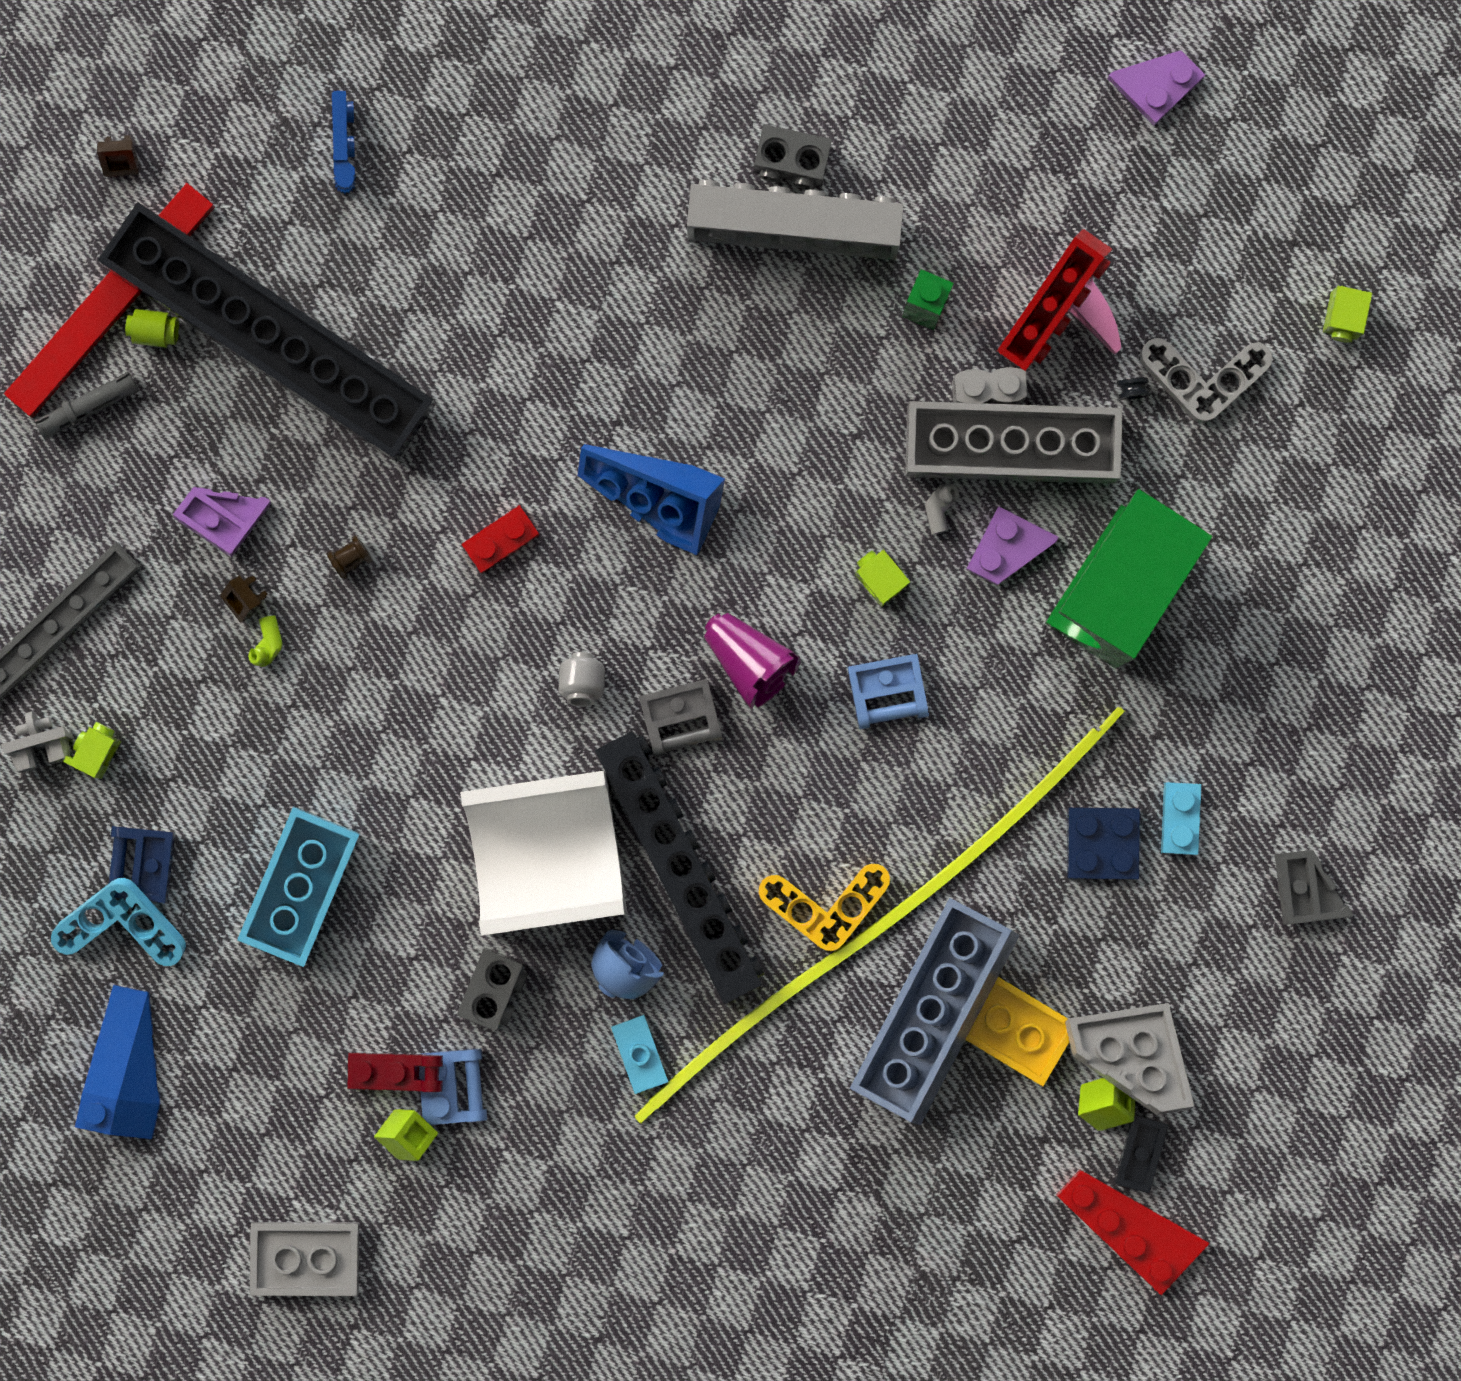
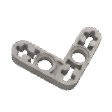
M1154 338L1149 340L1140 352V362L1143 367L1194 421L1199 423L1210 422L1268 370L1273 359L1272 353L1266 345L1258 342L1251 343L1206 383L1173 346L1164 339ZM1150 347L1154 350L1159 348L1164 350L1162 359L1167 365H1169L1172 359L1177 363L1168 370L1165 376L1160 373L1165 366L1159 360L1154 362L1149 360L1151 355ZM1248 352H1251L1253 355L1259 352L1263 356L1260 360L1263 366L1260 367L1256 364L1245 374L1250 376L1251 379L1247 380L1244 372L1234 366V364L1237 362L1241 368L1250 360ZM1177 371L1186 373L1190 379L1189 387L1185 390L1174 388L1171 384V375ZM1230 373L1238 378L1239 388L1237 391L1226 392L1222 389L1220 380L1224 374ZM1209 386H1212L1215 393L1226 402L1222 404L1220 398H1218L1209 407L1212 412L1210 415L1206 411L1200 414L1196 410L1199 406L1196 400L1198 398L1201 401L1208 399L1214 393L1208 389Z

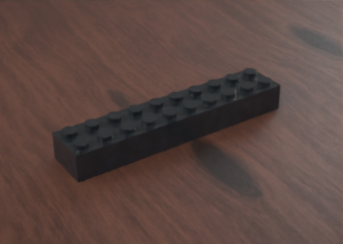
M139 202L135 204L97 260L105 269L396 463L436 405L431 397Z

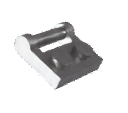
M707 679L639 696L655 758L665 756L664 752L712 740L713 743L723 741ZM706 716L707 727L660 738L658 728Z

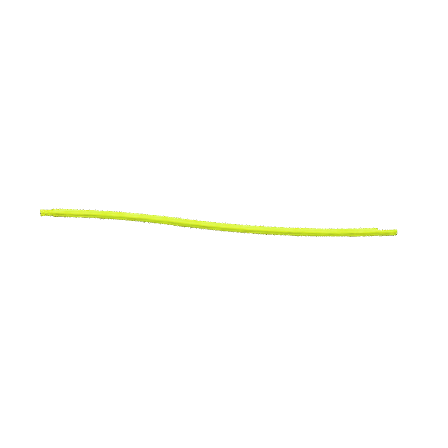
M1118 706L1099 727L1100 731L1092 728L1062 761L1013 809L935 877L877 922L788 983L727 1030L665 1084L635 1115V1119L642 1123L696 1073L751 1027L814 980L886 931L944 886L1046 795L1125 711Z

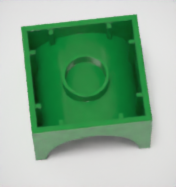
M1136 490L1126 507L1122 504L1119 506L1045 624L1115 669L1134 660L1213 536L1142 490Z

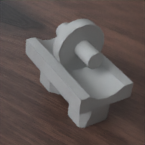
M31 711L25 713V724L15 726L17 736L30 734V736L1 744L4 754L11 756L17 772L25 773L39 768L34 752L36 750L46 748L49 763L51 764L63 762L66 756H70L68 741L74 740L71 729L66 730L64 726L42 732V729L53 726L51 718L46 717L38 720L36 713Z

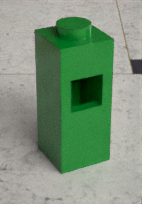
M921 269L907 300L902 317L934 331L954 283Z

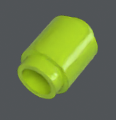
M135 309L133 316H127L125 334L131 337L132 344L167 348L168 344H177L179 318L171 316L168 312Z

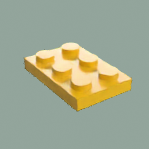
M998 977L965 1040L1039 1085L1044 1086L1069 1044L1065 1025L1068 1018Z

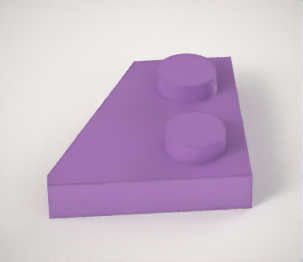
M1180 50L1113 71L1107 79L1155 126L1205 77V74Z
M193 487L173 513V518L232 557L270 507L271 501L265 497L256 499L239 496L238 493L225 491L216 493L211 489Z
M998 506L966 570L997 586L1055 544L1059 537Z

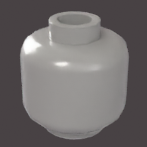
M576 652L572 654V658L566 659L561 663L559 667L558 691L563 698L567 699L568 704L579 707L591 706L595 703V700L601 698L604 694L605 667L600 661L593 659V654Z

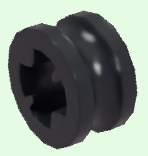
M1136 377L1117 381V387H1120L1122 390L1121 394L1118 395L1119 400H1136L1149 397L1150 391L1145 388V385L1149 383L1148 378Z

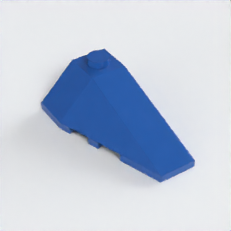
M586 444L581 447L577 474L578 477L610 501L617 499L632 511L630 516L638 522L643 519L657 529L656 535L662 540L695 555L700 552L720 508L725 478L693 465Z
M113 985L83 1088L75 1128L108 1135L153 1139L161 1103L157 1087V1064L154 1057L153 1024L149 992Z

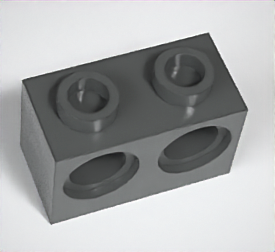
M763 124L754 164V173L760 174L759 177L769 182H780V179L794 181V186L801 189L813 190L815 186L822 188L832 139ZM770 149H779L784 153L785 157L782 161L773 163L766 158L765 154ZM805 156H812L817 159L819 165L813 170H806L801 167L799 161Z
M484 948L457 1016L494 1031L499 1030L501 1024L507 1026L515 1008L509 1004L514 991L521 993L528 973L523 972L525 963ZM503 964L509 968L511 977L506 984H498L493 980L492 969L495 965ZM489 997L496 1002L497 1012L493 1017H485L479 1012L478 1004L482 998Z

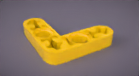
M879 864L864 866L828 912L779 875H770L761 881L759 896L767 906L817 946L826 951H833L839 949L887 890L890 876L888 871ZM879 870L882 873L880 880L883 884L880 888L873 886L867 892V894L873 896L872 900L868 903L862 894L852 891L856 884L861 889L866 885L868 880L864 875L867 871L875 873ZM777 881L783 884L781 892L787 897L790 896L791 891L798 895L789 903L786 912H782L779 909V906L784 904L779 898L767 899L768 890L765 886L768 882L771 884H775ZM848 897H856L862 904L860 914L853 918L845 916L841 909L843 901ZM800 902L809 904L812 909V917L805 923H798L792 917L793 907ZM836 911L837 915L843 921L851 923V926L846 931L841 925L836 932L837 937H839L838 942L829 941L827 944H824L821 941L824 935L820 931L824 926L830 929L835 924L836 920L831 919L830 916Z

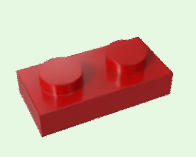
M519 505L461 545L480 573L483 574L540 536V534Z

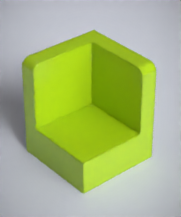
M1100 1078L1081 1085L1078 1116L1095 1129L1103 1131L1134 1121L1135 1100L1104 1078Z
M395 1109L375 1134L374 1138L395 1158L418 1161L438 1135V1132L415 1110Z

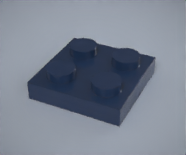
M1067 808V878L1139 879L1140 808Z

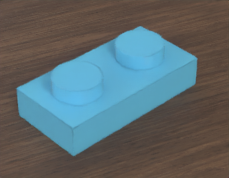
M1164 783L1161 853L1198 855L1201 784Z

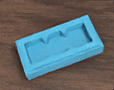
M645 1014L611 1026L634 1094L667 1083L668 1079Z

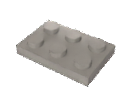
M252 1222L250 1231V1296H358L360 1222Z

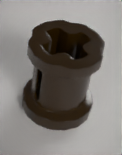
M357 535L352 537V542L336 552L329 551L326 553L331 564L343 580L348 577V572L362 563L366 562L369 564L373 561L368 550Z

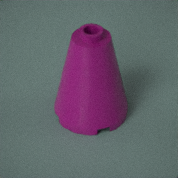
M730 613L722 616L716 614L705 625V630H707L704 636L705 640L742 699L751 709H753L754 705L757 708L763 706L778 694L786 685L783 682L786 674L789 672L794 676L801 664V658L795 652Z

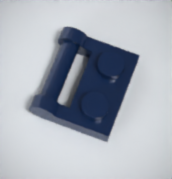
M112 826L110 836L114 837L109 883L117 878L124 877L128 838L136 839L132 882L136 884L151 902L167 903L175 832ZM125 891L122 893L116 892L114 898L126 899L128 894Z

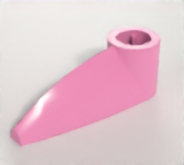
M1092 278L1087 285L1091 293L1080 308L1074 305L1070 312L1115 355L1121 349L1117 324L1107 301Z

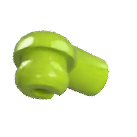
M275 615L259 619L263 638L256 648H252L248 654L249 661L255 666L265 667L271 664L282 649L283 642Z

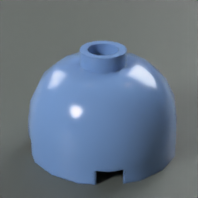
M610 930L604 934L593 952L591 964L593 974L599 983V989L605 995L611 998L617 996L623 999H636L648 993L661 979L664 973L659 972L662 963L654 952L638 939L634 941L633 945L623 939L627 933Z

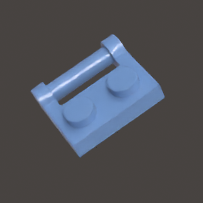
M917 654L847 667L859 730L870 728V724L915 715L918 718L929 717ZM913 691V702L867 710L865 700Z
M482 1049L420 1053L443 1055V1066L439 1067V1080L443 1081L442 1092H421L423 1118L430 1125L487 1120V1109H483L479 1067V1060L482 1059ZM465 1061L469 1110L459 1111L455 1062ZM419 1066V1079L425 1080V1067Z

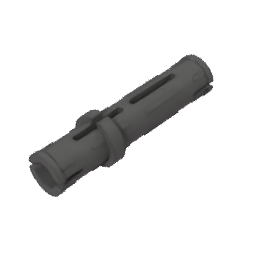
M127 371L118 376V378L97 387L71 402L68 400L62 402L61 407L35 419L34 422L44 440H47L71 426H74V428L80 426L81 421L102 411L127 396L139 392V389L131 374Z

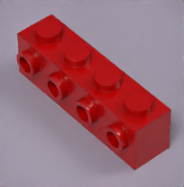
M1085 229L1081 230L1065 250L997 352L1024 371L1034 362L1040 365L1052 349L1047 343L1055 333L1060 337L1072 320L1067 316L1074 305L1080 308L1091 293V290L1087 288L1089 282L1093 277L1099 280L1111 264V261L1106 258L1112 251V248Z

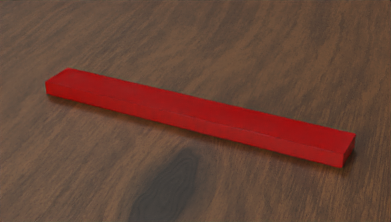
M186 183L158 216L190 237L213 211L215 206L191 185ZM109 271L5 391L4 395L33 418L141 292Z

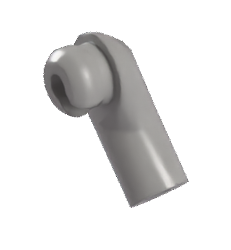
M953 484L938 486L925 503L931 535L948 531L945 512L959 498V490Z

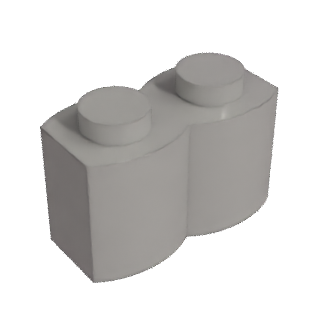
M1014 367L1000 368L992 373L978 369L962 371L956 374L952 381L953 403L1020 405L1027 397L1026 371Z

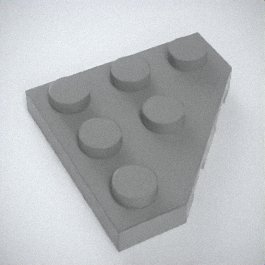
M1169 1003L1069 1018L1065 1022L1073 1057L1154 1114L1160 1115L1185 1111L1194 1107Z

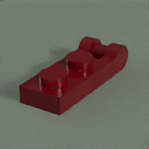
M348 1053L347 1089L442 1092L443 1081L439 1080V1067L443 1066V1055ZM419 1066L425 1067V1080L419 1079Z

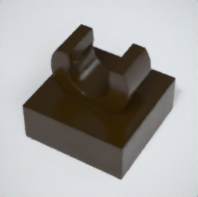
M125 135L124 140L112 141L111 136H107L104 142H97V155L104 177L139 174L138 157L133 140L129 135Z
M239 575L231 580L220 594L221 599L240 623L252 617L268 594L266 591L258 595L252 592L250 587L257 580L255 576H250L243 580Z

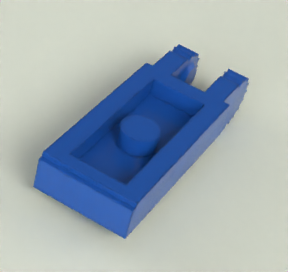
M346 91L332 92L334 184L338 192L346 195V193L350 194V192H353V189H355L354 185H356L354 182L355 167L348 162V157H355L354 136H347V123H354V102L347 101Z

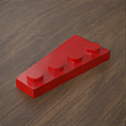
M1081 1169L1056 1194L1062 1202L1160 1295L1173 1284L1210 1244Z

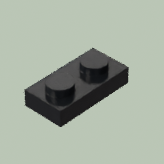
M1134 1114V1121L1129 1124L1116 1171L1115 1184L1150 1194L1168 1129L1167 1123Z

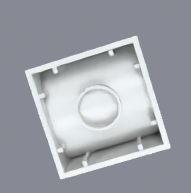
M598 771L460 792L475 858L480 901L479 926L481 936L627 913L606 772Z

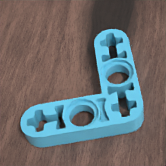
M117 878L111 881L61 920L51 935V943L55 950L65 955L73 954L118 920L154 961L160 965L172 966L178 963L186 948L182 935L136 884L126 878ZM125 891L128 894L125 900L120 899L117 901L114 898L116 892L122 893ZM135 903H137L139 906H137L129 915L127 913L128 909L130 907L133 908ZM93 908L99 910L104 916V922L100 924L91 923L86 918V910ZM141 914L148 915L152 918L154 927L150 930L141 929L136 924V916ZM79 925L81 930L73 940H63L62 936L64 933L69 934ZM158 930H161L162 934L160 935V937L157 936L155 940L152 941L151 938H153L157 934ZM172 943L175 946L173 952L167 951L165 953L161 949L164 944L168 946Z

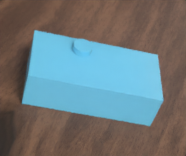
M293 806L237 941L304 967L359 837V833Z

